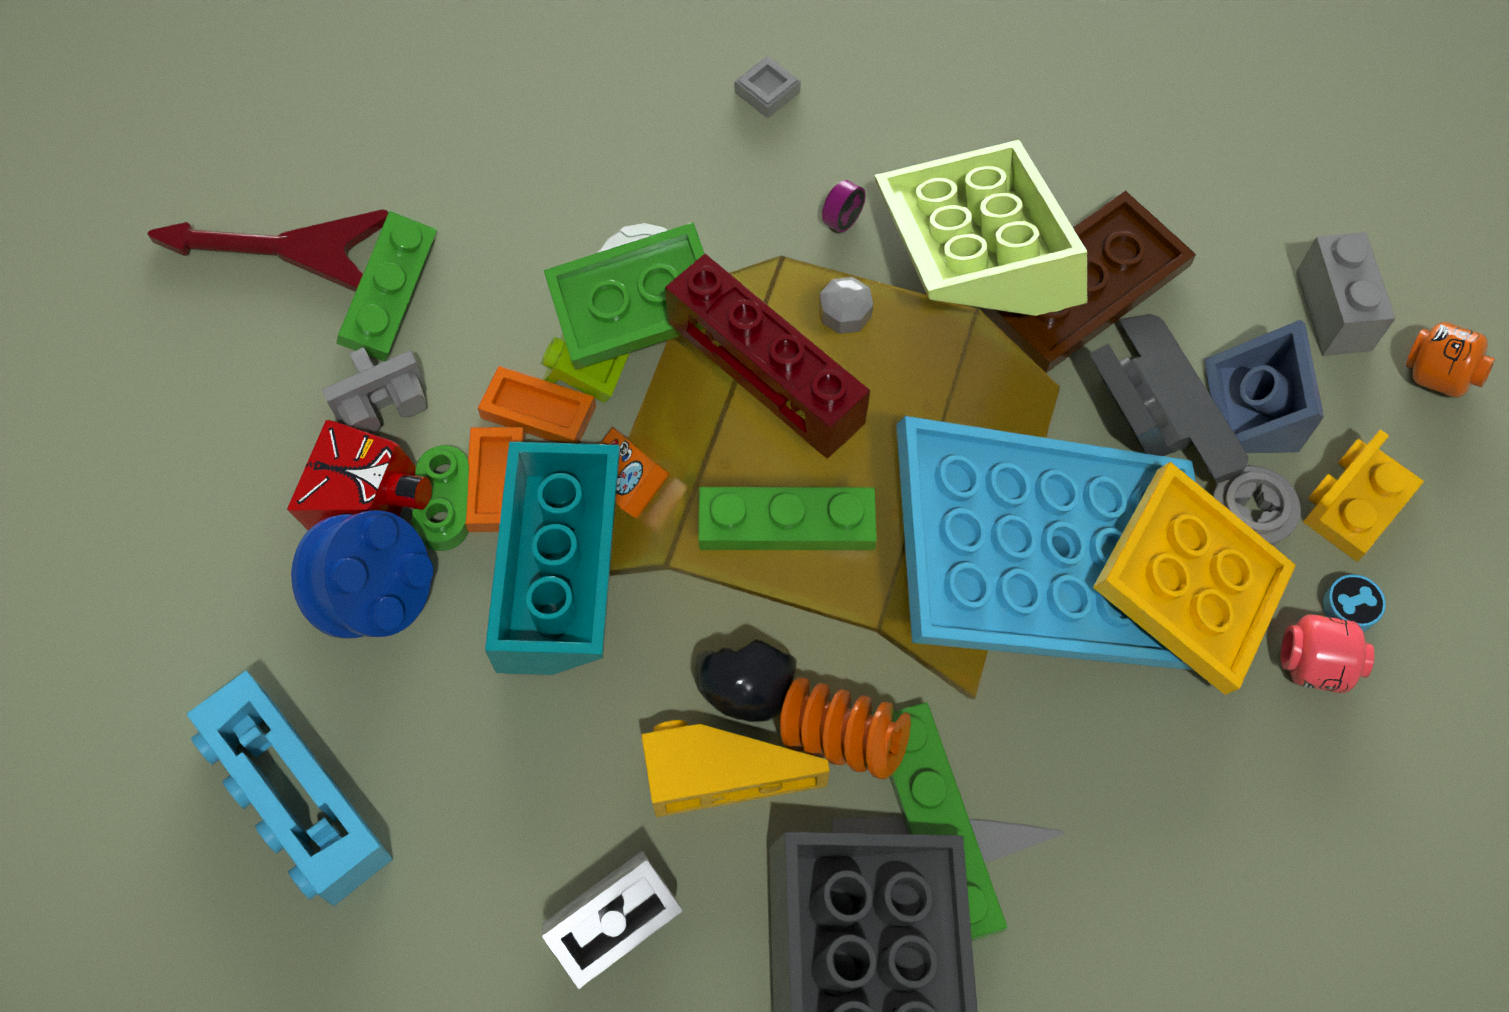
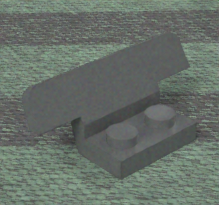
M1152 314L1119 319L1122 328L1140 357L1130 360L1126 356L1118 360L1109 343L1090 353V356L1144 453L1165 456L1194 445L1217 484L1241 475L1248 464V455L1165 322L1160 317Z

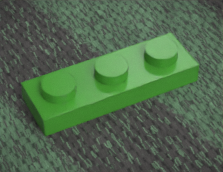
M389 211L338 333L336 344L354 351L364 347L368 356L381 361L387 360L435 239L437 229Z
M699 487V550H875L877 541L875 487Z

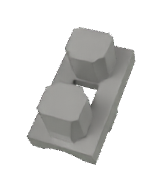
M360 348L349 353L358 373L321 389L338 423L370 434L377 432L381 427L375 411L394 403L400 416L409 418L427 408L423 390L427 387L410 350L373 366L365 348Z

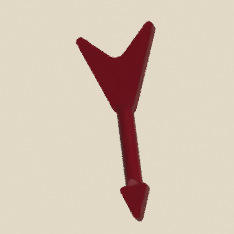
M385 209L286 231L278 236L193 230L188 222L152 229L147 234L153 243L183 256L187 255L190 249L276 255L285 262L356 292L363 273L348 258L347 254L353 246L383 227L388 211Z

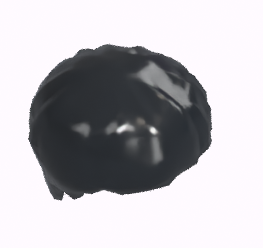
M757 639L738 651L724 647L718 652L704 650L697 655L695 683L697 689L708 703L722 714L749 722L769 721L780 714L787 691L794 679L797 659L793 655Z

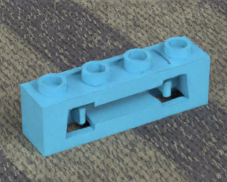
M247 670L186 714L199 731L191 737L193 744L211 765L219 760L224 765L230 776L222 781L223 785L243 809L252 804L263 820L255 825L257 832L276 854L283 849L286 850L296 864L288 873L309 900L318 894L335 906L393 860L264 688ZM263 721L271 729L266 735L259 728ZM241 743L256 758L273 746L318 808L332 821L338 819L349 834L342 838L336 827L329 823L325 817L306 830L261 768L243 752L240 753L236 747ZM311 839L314 840L321 851L314 854L307 842Z

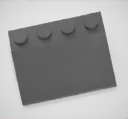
M784 832L769 848L774 1012H978L963 836Z

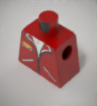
M325 420L287 510L307 530L321 520L337 515H354L360 512L378 510L399 516L403 507L418 510L425 509L431 498L432 487L427 477L415 476L416 466L395 442L335 421Z

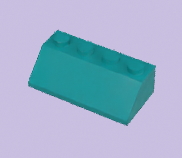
M509 442L485 652L496 673L554 675L603 658L620 459L619 445Z

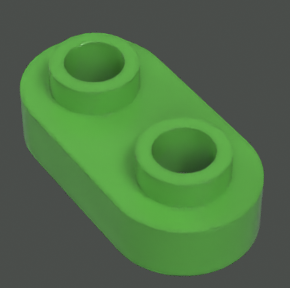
M440 445L427 450L416 464L415 476L427 477L431 482L432 493L425 509H413L412 525L426 547L436 551H446L460 545L469 533L465 525L469 463L465 454L458 448ZM444 464L450 465V468L445 473H434L437 467ZM445 512L448 514L442 522H431L432 517L437 513Z

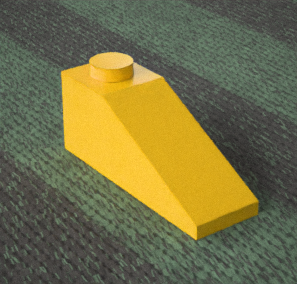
M673 720L656 725L653 728V732L641 734L655 817L828 786L830 769L827 759L703 724L688 726L686 721Z

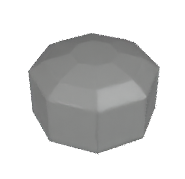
M853 277L832 279L819 295L822 323L838 334L861 331L872 317L873 301L870 287Z

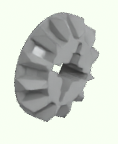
M1246 466L1241 475L1217 484L1212 495L1272 546L1289 537L1300 519L1301 506L1296 491L1283 476L1268 468ZM1254 492H1256L1258 507L1262 510H1267L1260 515L1256 522L1253 521V517H1250V509L1241 506L1246 505Z

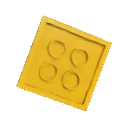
M1169 462L1156 471L1093 588L1226 695L1240 689L1296 564L1177 466Z

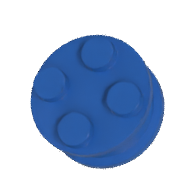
M374 510L354 515L345 514L328 517L310 528L301 539L294 554L291 582L295 600L302 614L311 625L322 633L342 639L363 636L386 637L406 629L419 616L428 598L434 569L421 537L407 521L393 513Z

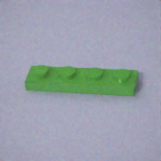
M928 702L894 711V722L904 712L910 713L911 720L906 752L900 766L889 776L908 834L963 836L972 941L1004 932L1008 927Z

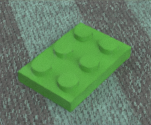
M694 222L543 270L575 370L682 336L668 323L665 286L705 254ZM700 323L695 325L699 330L704 328Z

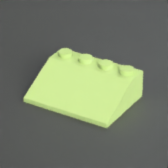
M1019 140L875 175L879 192L930 300L1034 316L1058 312L1065 308L1087 303V250Z

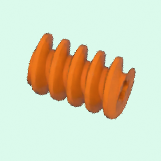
M797 677L787 691L780 714L781 737L783 744L788 749L798 752L805 751L809 755L820 758L826 757L834 765L843 766L847 763L853 771L865 772L869 770L873 777L887 779L900 766L906 752L911 727L910 713L904 712L894 722L892 703L882 702L875 714L872 715L871 697L861 695L851 709L850 691L839 689L831 700V690L828 684L818 683L810 694L809 680L804 677Z

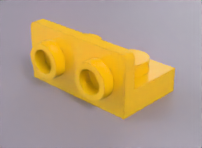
M1381 429L1368 444L1359 438L1337 463L1345 469V472L1338 480L1328 473L1308 497V500L1316 506L1303 521V523L1356 562L1366 554L1424 483V480L1379 449L1389 437Z

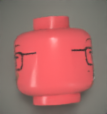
M1309 614L1302 617L1296 626L1289 625L1282 640L1280 660L1282 668L1289 670L1292 680L1297 685L1337 693H1347L1356 686L1360 677L1367 678L1370 675L1375 654L1373 645L1365 642L1364 632L1358 623Z

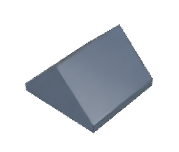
M1302 320L1295 321L1204 359L1210 396L1246 453L1299 452L1324 418L1306 324Z

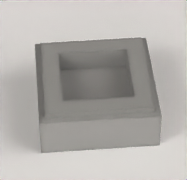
M766 56L735 81V93L766 118H769L798 95L801 88V81L769 56Z

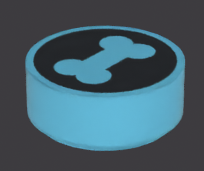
M1351 574L1340 577L1329 587L1323 597V610L1326 617L1354 621L1359 624L1363 632L1369 630L1382 618L1386 608L1384 594L1378 585L1361 575Z

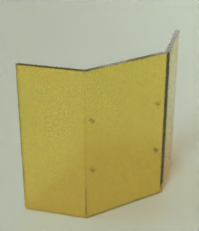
M784 256L771 258L729 272L870 389L866 424L832 456L826 459L683 335L669 339L628 437L664 468L669 475L637 518L628 514L616 504L610 576L671 570L874 631L964 696L975 700L988 650L912 643L896 424L905 416L1046 438L1060 386L980 309L962 304L930 300L927 295ZM853 277L870 287L873 301L872 317L861 331L838 334L822 323L819 295L832 279ZM706 328L700 329L706 335ZM716 340L712 341L716 346H720ZM789 400L786 405L791 409V401ZM801 409L795 412L805 420L804 412ZM699 487H875L877 539L875 550H699Z

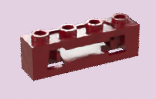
M706 253L665 286L668 323L826 459L832 456L866 424L870 389ZM697 323L706 328V335L695 327ZM716 340L720 346H716L712 341ZM789 400L791 401V409L786 405ZM801 409L804 412L805 420L795 412Z

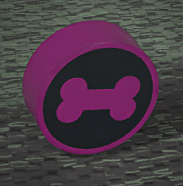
M843 180L836 184L828 194L823 205L822 219L824 224L841 233L847 231L856 222L863 209L866 198L864 188L849 180Z

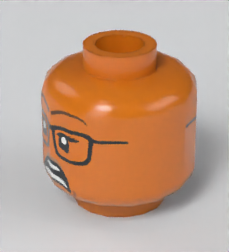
M1440 322L1431 330L1423 328L1420 331L1409 353L1406 367L1413 369L1412 378L1419 386L1453 398H1459L1468 392L1471 385L1481 388L1484 386L1494 365L1495 358L1486 355L1488 341L1483 334L1448 322Z

